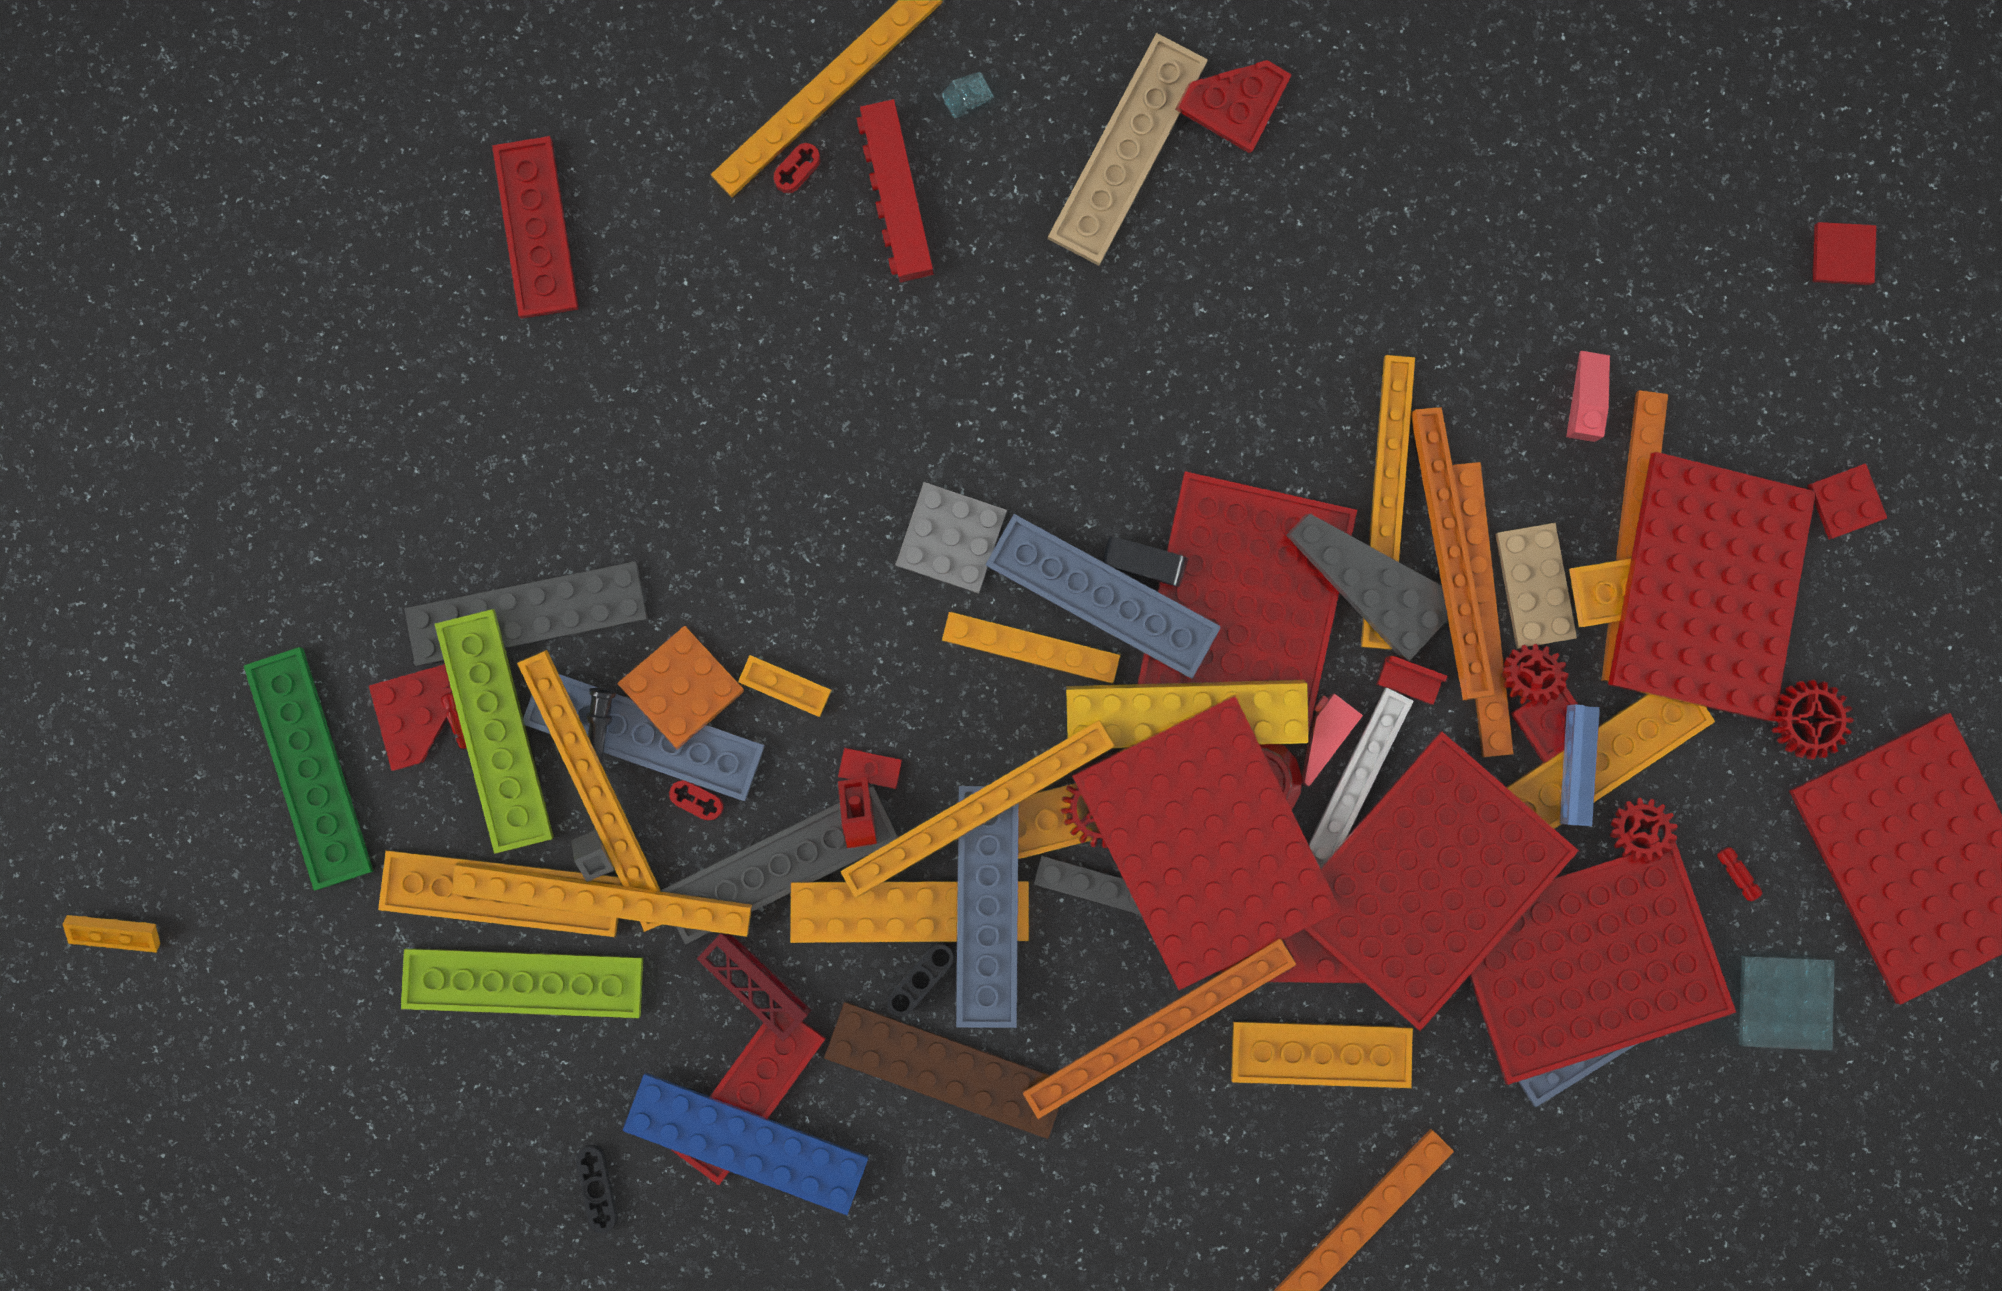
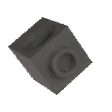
M596 830L571 840L574 861L586 882L614 870V866Z

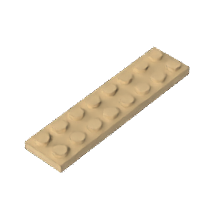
M1158 33L1155 34L1048 236L1050 241L1100 266L1180 115V112L1175 110L1187 85L1199 79L1208 59Z

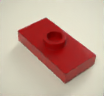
M844 748L838 777L846 779L867 777L870 784L896 789L902 760Z

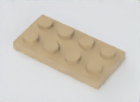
M1556 523L1496 533L1516 649L1521 648L1524 644L1530 647L1534 644L1542 645L1576 639V630Z

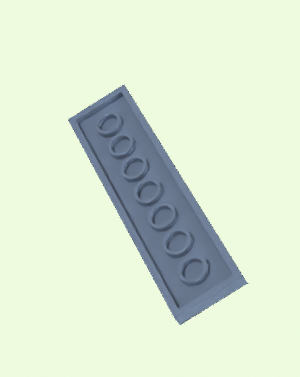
M1013 514L986 563L988 568L1191 679L1195 676L1221 629V626L1015 514Z
M559 674L588 735L589 723L586 719V713L590 711L591 704L589 689L598 687ZM616 694L615 698H612L610 715L613 718L610 725H607L604 753L746 801L765 745L705 725L677 750L630 698ZM531 695L523 718L524 725L550 734Z
M958 786V802L986 786ZM1019 803L958 838L956 1027L1016 1028Z

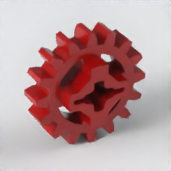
M1524 644L1519 652L1515 649L1512 650L1510 657H1507L1504 662L1501 677L1506 678L1503 686L1504 688H1512L1511 697L1521 696V704L1528 699L1531 700L1532 707H1535L1538 701H1541L1546 706L1550 698L1556 701L1567 685L1565 682L1568 678V673L1563 672L1566 663H1558L1559 654L1556 653L1551 656L1548 654L1549 647L1547 646L1543 651H1540L1537 644H1534L1531 650Z
M1641 798L1637 799L1635 806L1630 801L1626 802L1624 805L1625 810L1619 808L1615 813L1618 818H1613L1610 824L1617 828L1610 833V837L1618 838L1614 847H1623L1625 849L1623 857L1628 856L1630 853L1633 854V861L1636 863L1640 857H1644L1646 864H1649L1653 855L1658 861L1661 860L1664 856L1662 851L1669 853L1673 848L1669 843H1675L1677 840V836L1672 834V832L1676 831L1678 826L1677 824L1669 823L1674 815L1672 813L1666 815L1663 813L1664 804L1658 808L1654 807V799H1650L1647 805L1643 803ZM1628 818L1630 830H1628V832L1625 833L1624 824L1626 819ZM1639 828L1642 830L1651 828L1648 834L1646 832L1636 834ZM1660 829H1663V839L1660 843L1657 833Z

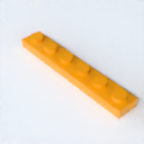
M952 612L948 614L942 641L1111 684L1114 682L1120 658L1118 654Z

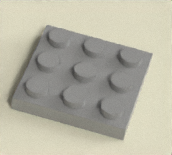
M923 482L895 565L979 594L988 569L986 563L995 548L1007 510Z

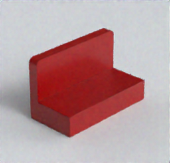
M1388 656L1385 659L1376 685L1434 705L1442 682H1446L1447 676L1398 657Z

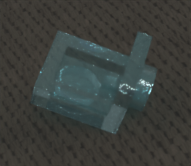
M981 71L953 80L942 92L945 105L954 118L960 117L967 109L990 102L994 97Z

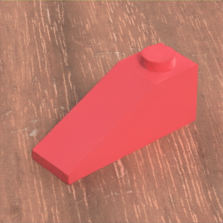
M1580 351L1566 437L1596 442L1604 437L1609 408L1610 355Z
M1331 694L1328 698L1324 695L1314 707L1317 713L1312 719L1302 774V784L1305 786L1312 784L1363 716L1336 694Z

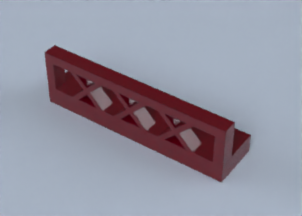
M720 933L697 958L704 967L782 1041L812 1011L732 934ZM718 946L726 954L727 966H715L707 956ZM731 960L738 966H731ZM722 970H727V976L722 972ZM732 970H743L748 975V986L737 987L732 982ZM753 981L759 986H753ZM753 991H765L770 998V1007H758L753 1001ZM774 1001L778 1003L781 1007H775ZM776 1011H786L794 1019L793 1023L785 1031L775 1023Z

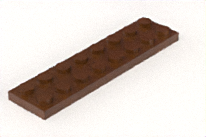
M847 1001L843 1004L824 1059L1046 1139L1049 1138L1059 1110L1058 1107L1038 1119L1023 1095V1091L1047 1078L1050 1074Z

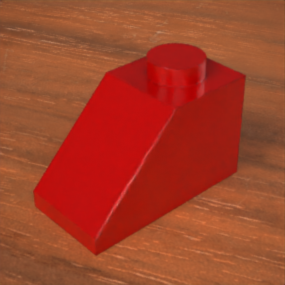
M862 777L838 781L841 821L847 849L877 844L868 778Z

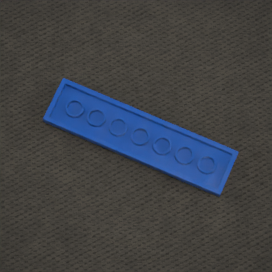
M648 1073L643 1075L623 1131L844 1215H848L869 1158L861 1153Z

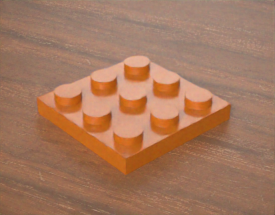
M686 626L682 627L617 683L623 692L677 750L744 692V689Z

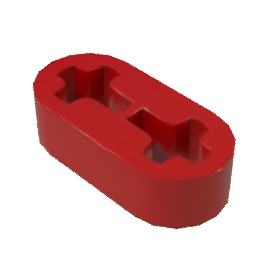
M803 143L791 152L774 172V182L779 191L788 194L793 193L807 180L820 164L818 149L810 143ZM812 152L813 162L805 161L799 167L798 165L802 162L801 153L809 154ZM795 169L796 172L792 175L793 183L790 185L786 182L782 185L781 175L784 173L788 176Z
M682 780L677 781L670 788L669 796L672 803L701 819L715 820L723 812L724 807L721 798L696 784ZM685 785L689 787L687 792L695 797L694 801L686 798L682 802L679 801V794L676 793L677 788L683 789ZM699 799L704 802H709L713 799L715 801L714 807L717 808V811L706 815L704 813L705 808L697 804Z

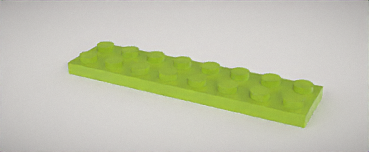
M495 609L435 623L494 854L553 839L549 816Z
M406 948L404 949L401 1009L640 1018L643 957Z

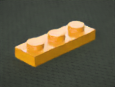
M751 655L738 681L741 684L818 717H821L832 691Z
M67 915L63 922L68 944L157 952L160 946L156 924Z

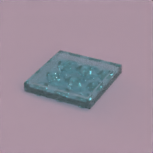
M1741 956L1739 1045L1743 1047L1832 1050L1834 960Z

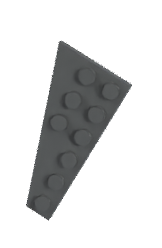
M1306 514L1286 535L1401 659L1410 661L1448 620L1441 585L1316 516Z

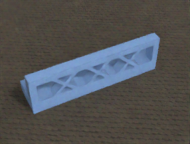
M1576 704L1567 705L1560 824L1592 826L1600 707H1587Z

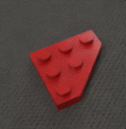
M1266 60L1205 79L1192 81L1187 85L1175 110L1242 150L1251 153L1272 115L1291 74Z
M445 664L369 686L391 771L423 763L435 738L439 736L447 722L446 712L448 710L443 708L440 700L444 694L452 692Z

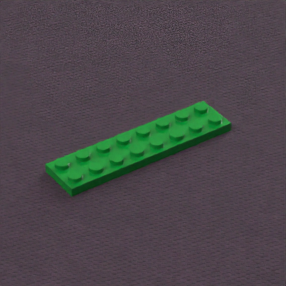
M298 647L244 665L243 667L314 891L374 872L304 649Z

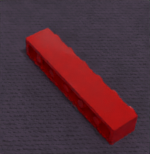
M892 99L861 106L862 116L856 117L860 135L866 134L868 144L863 145L866 163L872 162L874 173L869 174L872 190H879L881 201H876L875 203L879 219L885 218L887 229H883L882 234L885 247H892L894 257L888 258L892 275L898 274L899 282L934 275L895 101Z

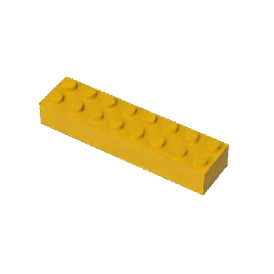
M1304 680L1066 686L1068 738L1100 720L1114 743V748H1127L1235 695L1259 744L1308 743L1307 683Z

